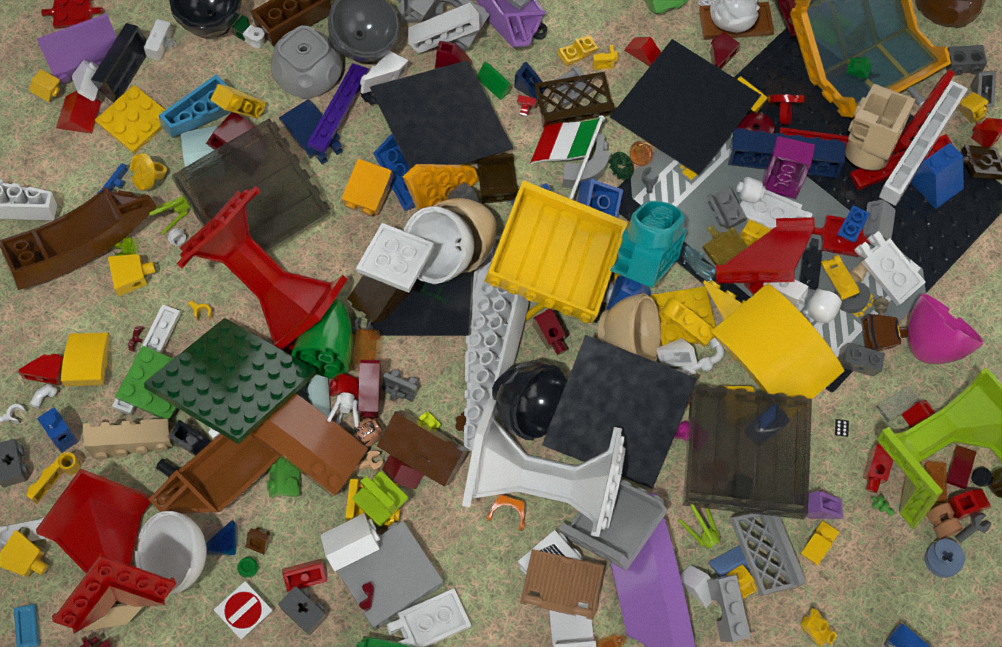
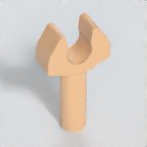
M367 452V458L359 462L353 472L367 467L371 468L374 472L380 470L384 462H372L373 458L380 456V452Z

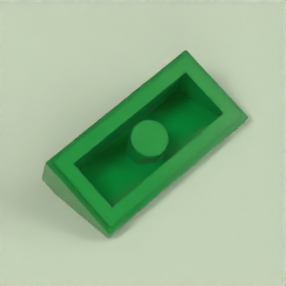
M485 61L477 78L501 100L510 93V82Z

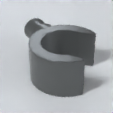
M651 167L646 168L642 174V182L646 185L647 193H652V188L659 178V175L654 179L646 177L650 173Z
M358 317L355 320L352 334L368 335L372 332V322L369 321L365 329H359L361 319Z

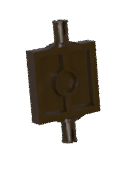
M964 145L961 149L964 155L963 164L968 166L972 177L1002 180V157L999 155L997 148Z

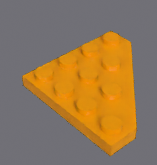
M416 164L403 176L417 211L426 207H432L446 200L449 192L463 182L472 187L479 181L476 170L471 165Z

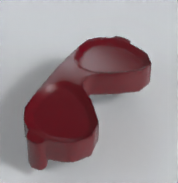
M135 327L133 336L128 342L129 351L135 352L136 342L142 343V339L138 337L142 330L145 329L144 327Z
M370 581L362 585V590L368 597L359 603V607L365 612L371 609L374 596V586Z

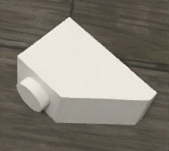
M83 60L73 73L72 79L77 92L94 101L98 88L93 84L91 78L99 66L92 61L89 63Z

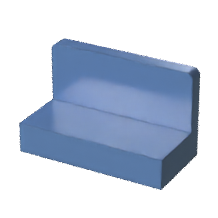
M740 545L709 561L710 567L717 573L718 577L726 576V574L740 565H744L750 575H752ZM755 559V562H754V563H755L756 567L759 568V567H758V564H757V561H756V559Z

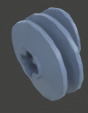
M939 540L932 544L925 553L927 568L938 577L948 578L954 576L964 566V552L960 545L953 540Z

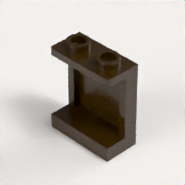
M501 153L477 160L482 204L507 202L516 198L519 189L516 181L513 153Z

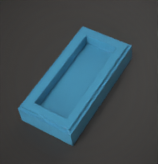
M32 604L13 608L17 647L40 646L36 605Z

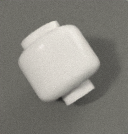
M745 177L742 182H738L736 192H739L741 200L756 203L762 200L765 186H763L761 180Z

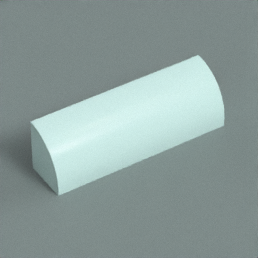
M315 375L298 391V395L329 417L328 378Z

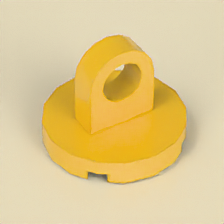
M145 153L136 154L130 163V172L133 171L134 175L131 176L132 182L139 190H149L153 187L155 180L165 177L167 168L160 162H152L151 158Z

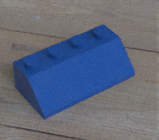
M391 134L373 154L381 167L393 171L394 178L391 187L404 211H408L416 207L403 178L410 169L393 134Z

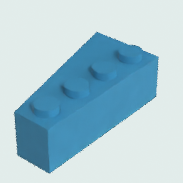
M217 74L162 112L159 115L160 125L173 138L230 114V111L224 110L210 100L217 85L226 84Z

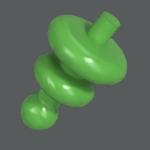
M879 495L877 498L875 496L871 497L873 509L879 507L880 512L886 511L890 516L894 514V510L888 507L889 502L884 501V495Z

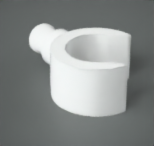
M14 404L8 408L6 414L0 416V423L11 421L15 424H20L17 419L12 418V414L16 410H22L25 413L27 411L22 405Z

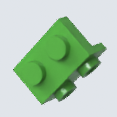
M280 457L268 469L269 481L267 483V490L269 491V497L274 498L277 495L297 497L300 491V472Z

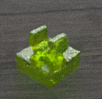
M123 238V243L115 244L116 249H122L120 253H115V256L135 254V244L132 238Z

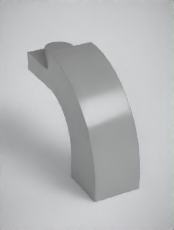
M597 134L595 155L586 163L577 188H580L581 182L589 179L599 180L605 173L611 152L607 151L608 142H604L605 135ZM565 163L562 187L573 188L582 164Z

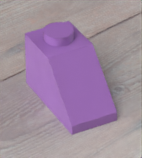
M821 491L799 495L800 515L810 519H843L842 499Z

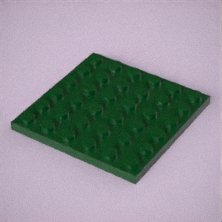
M223 318L146 380L144 388L239 444L316 375V369L297 358L291 357L290 354L228 319Z

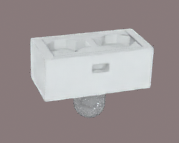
M156 20L144 46L148 58L161 61L166 48L175 49L177 47V41L171 38L173 29L170 22Z

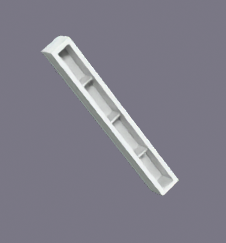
M951 80L888 178L880 193V198L896 206L922 162L926 159L959 107L968 88Z

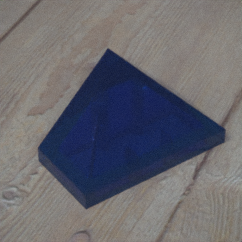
M233 520L206 543L207 555H236L238 527Z

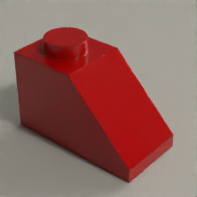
M986 118L982 123L978 122L972 129L974 133L971 138L983 147H992L1002 135V119Z
M43 354L21 367L18 373L26 380L61 386L63 357L59 354Z

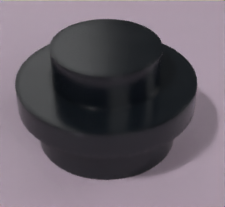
M985 467L977 468L972 473V481L979 487L988 486L992 480V473Z

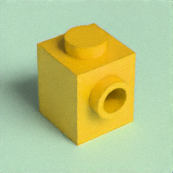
M40 69L31 80L29 92L49 102L52 97H56L60 92V79Z

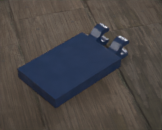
M307 99L280 116L279 120L311 159L315 156L323 165L328 161L326 153L309 148L307 144L323 115ZM337 132L328 146L332 148L336 155L343 152L341 149L342 145L339 142L340 136Z

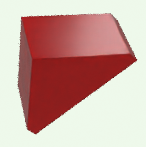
M634 37L624 49V51L649 67L661 53L652 37Z

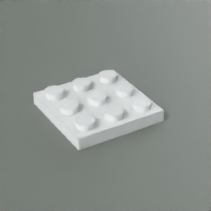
M382 223L357 265L356 271L409 293L430 256L434 243Z

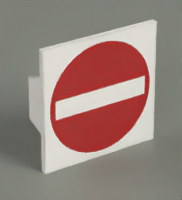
M246 581L214 609L241 640L273 611Z

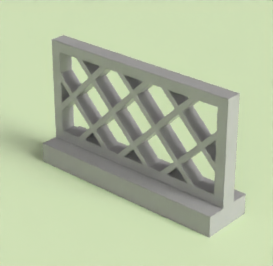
M776 506L770 507L765 511L730 519L760 597L788 589L793 590L806 583ZM760 517L763 528L755 524L756 518ZM740 521L749 526L747 532L741 529ZM752 528L761 533L759 539L750 535ZM764 536L769 539L770 547L762 542ZM748 540L756 544L754 551L748 548ZM760 547L768 552L766 558L758 554ZM772 555L776 557L778 566L770 562ZM755 559L764 563L762 570L756 567ZM767 567L776 571L774 578L765 573ZM779 574L784 576L786 585L778 581ZM763 578L771 582L770 589L765 590L762 583Z

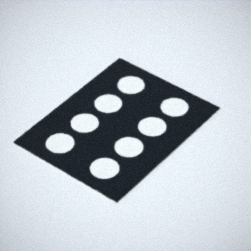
M835 419V436L848 437L849 420Z

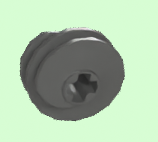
M855 281L860 293L843 300L841 299L840 309L842 311L857 313L866 307L870 300V291L864 283ZM835 290L834 294H836L840 298L837 291Z

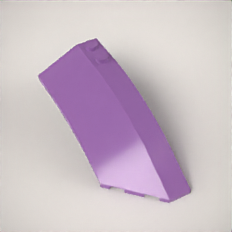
M476 0L478 5L485 8L490 14L487 19L513 48L529 46L542 17L546 13L537 0H531L520 11L506 0Z
M652 493L648 495L653 496L657 495V493ZM663 517L627 571L610 562L626 635L633 640L636 639L643 643L645 647H695L684 590L667 525Z

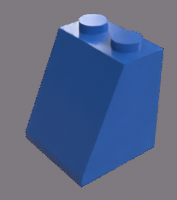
M948 143L923 161L911 182L935 209L964 188L963 155L951 143Z

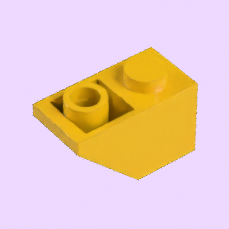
M972 92L962 100L958 110L971 124L976 121L980 122L986 117L988 100Z

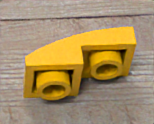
M588 35L575 39L572 45L560 48L557 54L565 66H569L596 52L598 46L591 36Z

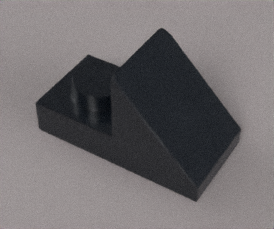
M181 420L176 422L167 436L176 447H182L193 456H196L211 442Z

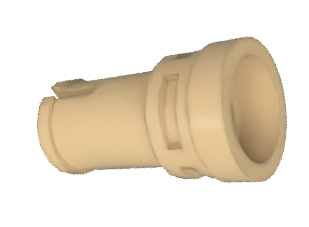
M860 262L858 266L850 271V275L854 281L862 282L868 270Z

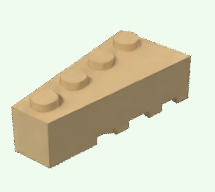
M168 419L141 420L140 424L122 421L120 425L101 422V426L90 427V423H83L84 447L92 458L96 460H104L108 458L107 456L114 455L116 457H125L128 453L145 454L149 450L166 451L168 448L173 447V443L167 437L172 430L171 424Z

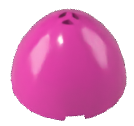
M925 293L915 303L908 325L909 346L913 355L918 360L927 364L937 365L951 363L967 357L983 345L984 340L961 317L956 319L948 312L949 308Z

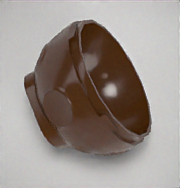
M915 0L918 11H921L924 17L933 23L957 29L966 27L967 24L973 22L982 12L986 0Z

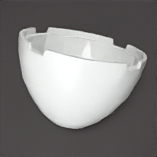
M426 207L414 213L404 228L405 232L434 243V248L417 277L418 280L432 284L443 283L455 278L468 267L473 257L475 242L469 225L458 214L441 207Z

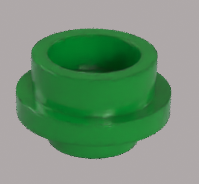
M251 557L241 559L237 565L238 573L244 578L253 577L258 571L256 560Z

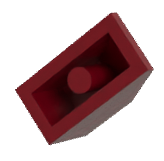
M724 31L719 36H715L711 41V63L722 69L738 53L740 43Z

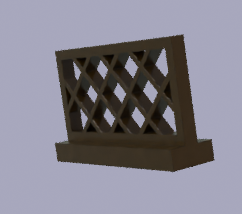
M605 72L534 84L542 117V127L556 123L595 119L601 115L604 117L611 116L615 110ZM593 79H602L600 88L591 83ZM577 81H582L586 84L582 91L574 86ZM564 84L569 88L564 94L556 89L558 85ZM588 86L597 91L593 98L584 93ZM547 87L552 91L546 97L540 93V88ZM571 89L580 94L576 101L567 96ZM553 92L562 97L558 104L549 99ZM600 93L606 97L607 102L600 103L595 98ZM581 96H583L586 99H588L590 103L586 106H582L578 103V101L581 98ZM564 99L573 104L569 109H565L560 105ZM548 102L555 106V109L545 113L544 105Z

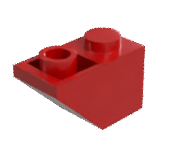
M982 489L967 491L952 497L947 502L950 503L955 512L953 517L958 518V520L991 508Z

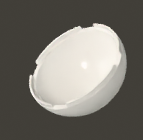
M164 511L152 516L145 523L138 536L141 539L138 551H135V566L168 579L171 577L175 578L176 585L168 594L173 595L190 587L200 576L206 561V541L198 525L184 514Z

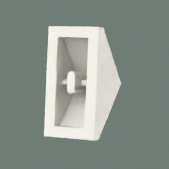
M683 338L657 348L658 358L662 365L697 366L698 364L693 346Z
M690 565L680 575L682 586L707 608L714 601H711L707 580L711 578L708 574Z

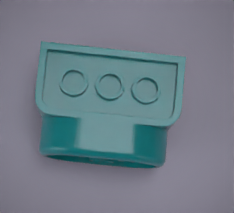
M647 201L643 203L632 214L629 227L622 234L623 241L617 253L618 260L611 267L610 271L653 288L679 259L687 229L683 227L685 220L683 212L676 206L663 201Z

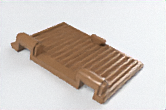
M532 549L520 603L524 605L528 603L536 605L537 608L572 616L580 615L586 617V619L593 620L604 565ZM530 591L540 593V596H531L529 593ZM579 602L589 604L588 609L579 607Z

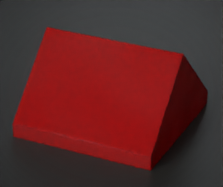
M77 90L67 95L56 128L92 134L101 101L96 98L92 101L79 94Z

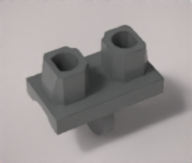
M395 369L389 374L385 372L381 389L391 394L390 400L394 402L398 397L413 402L416 396L418 380L413 377H408L407 381L402 380V374Z

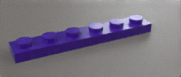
M352 63L307 143L309 148L323 153L326 152L361 88V78L369 73V68Z

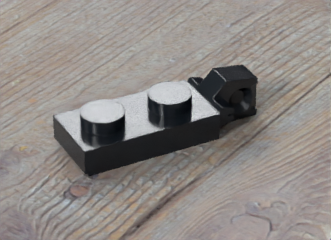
M811 238L809 248L806 247L802 254L799 282L807 285L808 289L812 290L818 289L822 261V250H818L819 239Z

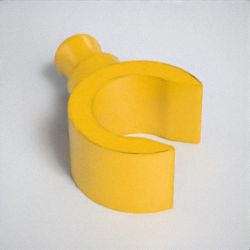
M193 300L188 303L192 310H194V316L197 321L198 313L201 310H207L209 320H211L212 311L207 304L198 305Z

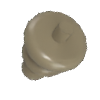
M879 296V298L873 301L875 311L879 313L878 315L885 316L883 313L887 311V306L889 305V301L883 298V296Z

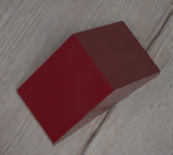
M389 455L382 468L393 483H398L412 489H417L424 474L392 455Z

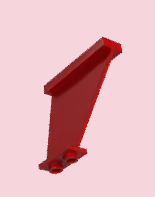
M815 217L776 218V227L724 265H716L717 283L795 282L794 271L812 233H815Z

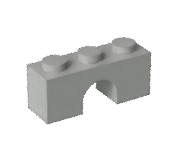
M726 575L707 580L711 601H717L722 610V619L716 621L721 642H735L751 637L737 575Z

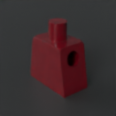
M548 309L535 316L532 326L547 349L553 347L557 356L566 352L567 348L563 343L566 335L552 309Z

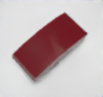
M957 445L946 483L966 490L976 451Z

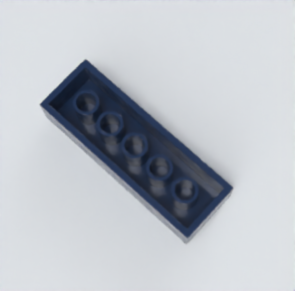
M744 128L734 129L728 159V165L765 170L777 136L815 145L811 166L807 175L838 178L845 162L846 142H841L837 139L824 140L819 137L790 136L783 133H766L761 130L748 131Z

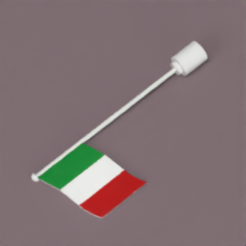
M602 115L598 119L583 122L556 123L545 126L530 164L543 161H562L585 157L569 197L571 200L574 197L602 121H605V117Z

